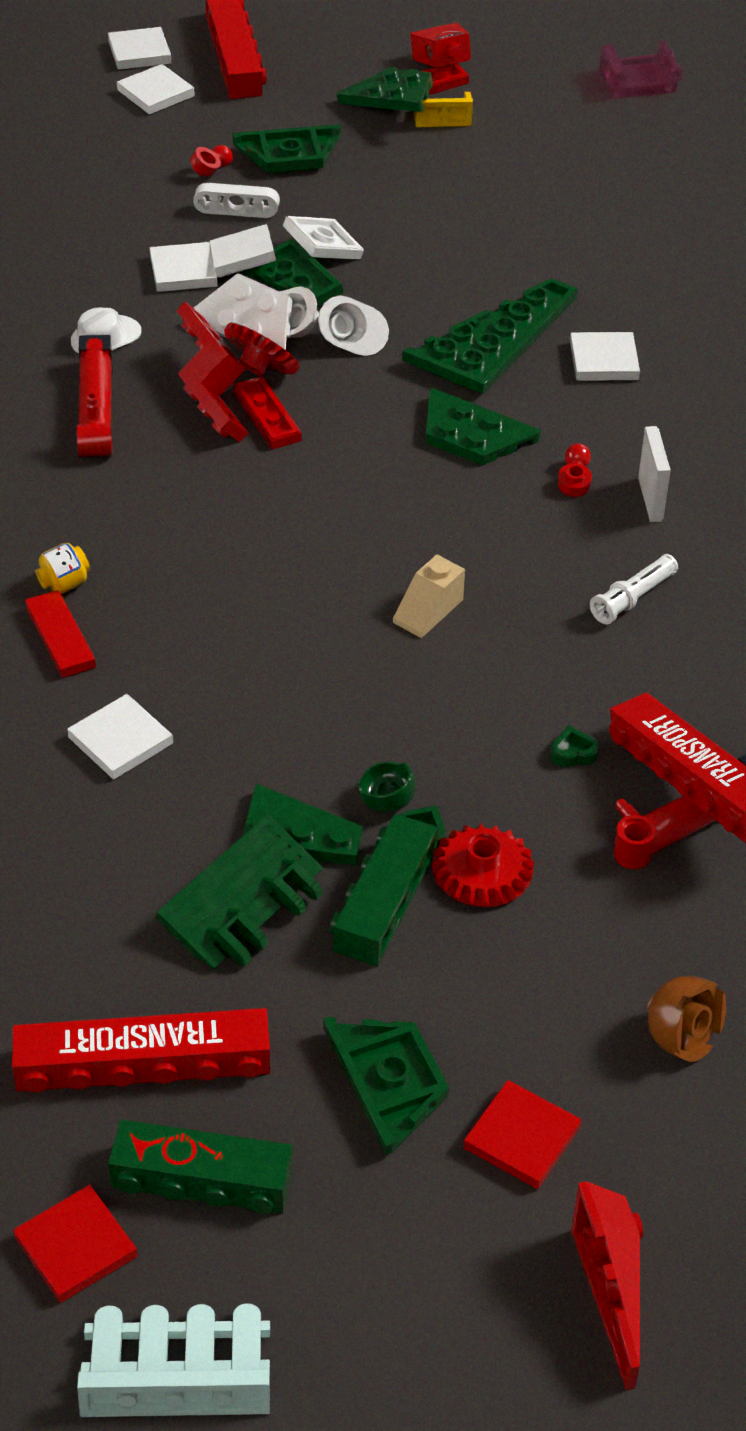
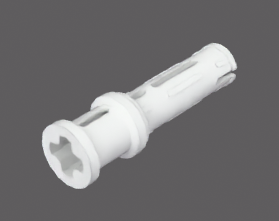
M663 554L658 560L642 569L627 581H616L610 586L608 592L603 595H595L590 600V610L593 616L600 623L608 625L614 622L617 615L623 610L629 611L634 608L639 597L677 572L678 563L675 558L670 554Z

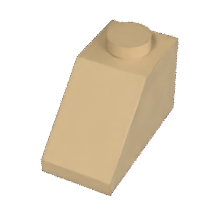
M438 554L435 555L415 573L393 617V623L422 638L463 601L465 569Z

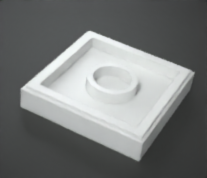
M161 27L108 33V41L119 70L171 63V53Z
M163 64L117 81V90L148 114L155 113L195 96L194 87Z
M295 216L285 218L283 227L311 257L361 259L364 250L335 219Z
M267 224L210 240L217 277H223L276 260Z
M209 242L150 247V258L157 292L217 286V274Z
M633 332L571 333L570 345L577 381L639 380L640 368Z
M657 426L645 427L638 475L650 522H662V519H664L671 473Z
M128 694L68 728V738L113 780L173 744V735Z

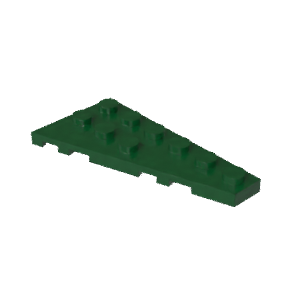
M550 278L525 290L523 297L513 302L507 299L499 303V308L492 312L486 309L449 327V333L439 338L433 335L425 339L424 345L417 349L409 347L402 350V361L484 394L575 301L578 288Z

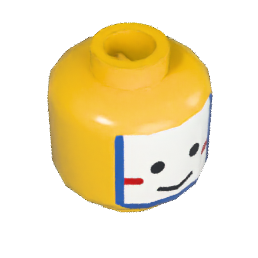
M62 543L40 554V568L35 570V573L44 589L50 587L53 591L58 590L60 594H64L86 582L90 565L79 546L73 547L70 543Z

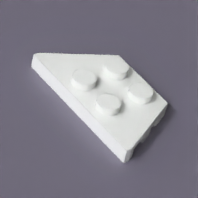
M237 273L194 307L196 311L206 318L218 335L226 338L224 329L228 323H237L262 334L286 350V339L290 338L289 317L292 312V299L284 293Z

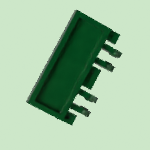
M267 814L159 909L155 918L198 961L200 959L203 960L212 970L219 966L226 958L216 945L234 959L238 965L244 967L251 961V954L230 932L236 929L255 949L257 948L262 951L269 944V941L259 928L281 908L271 895L293 914L300 916L306 910L305 903L286 881L290 880L309 899L311 898L316 901L323 895L320 884L314 878L323 870V867Z

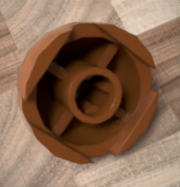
M688 975L671 978L657 990L649 1000L647 1011L650 1034L660 1048L688 1062L699 1061L711 1051L713 1045L706 1043L710 1040L713 1032L721 1033L727 1011L726 996L724 991L716 988L718 984L701 977Z

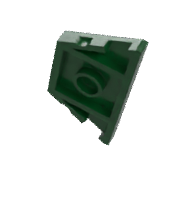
M390 67L337 92L336 96L339 104L421 112L424 109L423 100L428 99L433 79L431 72H421L417 69L398 70L396 67Z
M341 125L232 133V143L265 172L310 171L315 168H324L341 137Z
M434 388L430 389L426 443L483 466L495 461L500 456H507L517 452V445L530 441L532 444H536L541 439V429Z
M336 1017L323 1018V1030L385 1155L392 1154L448 1098L449 1086L415 1022L394 1021L392 1023H384L379 1020L362 1019V1025L336 1023Z

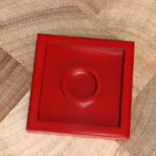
M507 1080L465 1138L463 1149L530 1186L539 1189L581 1128L582 1119Z
M91 1185L13 1229L14 1238L59 1303L64 1302L138 1257L137 1248Z

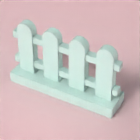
M198 1304L189 1309L187 1322H169L168 1311L163 1306L151 1305L142 1311L140 1323H123L121 1310L109 1305L100 1308L96 1312L94 1323H85V1340H93L91 1362H82L81 1372L78 1375L77 1389L80 1417L270 1414V1360H261V1338L270 1337V1321H261V1312L253 1304L238 1306L233 1312V1321H215L214 1310L208 1305ZM215 1338H233L232 1360H214ZM139 1339L138 1362H121L122 1340ZM168 1339H186L185 1361H167Z

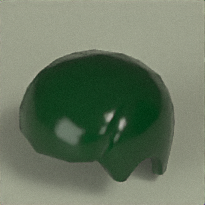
M393 761L377 762L366 769L361 779L357 781L359 794L368 808L381 814L397 812L406 807L413 799L416 790L415 777L409 765L405 762L402 764Z

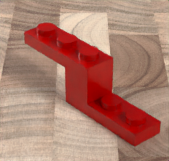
M184 302L176 311L184 320L181 324L182 327L192 337H198L195 343L201 350L178 373L186 384L183 389L195 401L199 400L198 409L207 418H213L214 422L211 425L222 437L226 438L230 435L240 443L248 435V432L220 396L246 368L206 318Z

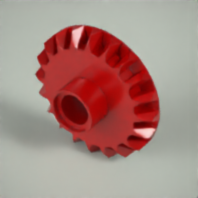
M230 322L225 327L224 334L226 338L243 352L239 360L248 371L258 376H263L267 367L286 375L296 374L300 367L299 362L288 351L269 338L237 323Z
M482 823L477 828H470L465 824L462 831L458 832L452 829L448 838H441L438 848L434 849L432 871L439 887L451 898L471 906L494 907L509 903L525 892L533 877L534 861L531 858V849L524 846L523 838H514L511 830L502 832L497 824L492 829L484 828Z

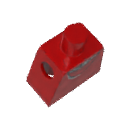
M457 22L410 33L412 59L414 61L436 68L471 59L469 33Z

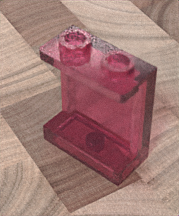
M665 40L659 41L657 54L619 58L612 44L601 46L599 70L613 98L677 92L678 81L682 79V68L680 64H677L673 50L669 49Z

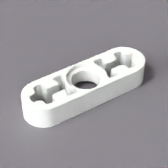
M217 183L200 184L195 191L193 199L195 208L202 213L259 218L274 216L278 211L280 202L278 193L269 187ZM204 195H208L211 201H206ZM234 195L240 196L245 203L234 205L229 201V197ZM220 196H224L223 203H220ZM251 198H253V205H249ZM262 200H268L269 206L264 205Z

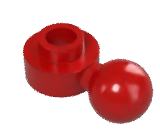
M217 145L212 150L206 147H198L190 157L193 170L201 176H213L219 167H226L233 160L232 151L225 145Z
M576 443L569 446L566 450L565 461L567 465L560 469L558 475L559 490L570 497H580L588 493L592 481L591 471L587 468L591 461V452L587 446Z

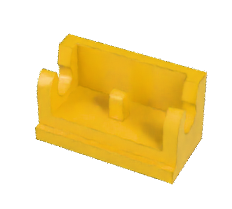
M464 92L465 98L423 100V111H414L416 127L472 126L473 99L471 92Z

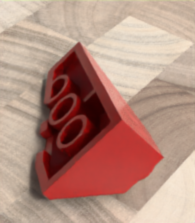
M588 1181L578 1183L571 1233L626 1390L635 1389L640 1369V1239L643 1238L642 1222L637 1212H631L626 1196Z

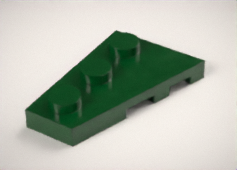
M293 238L273 248L276 258L274 262L243 270L245 275L282 291L294 287L307 288L315 295L318 307L330 298L343 294L342 283L315 258L311 257Z
M257 783L255 784L243 835L268 814L315 860L357 865L363 826Z

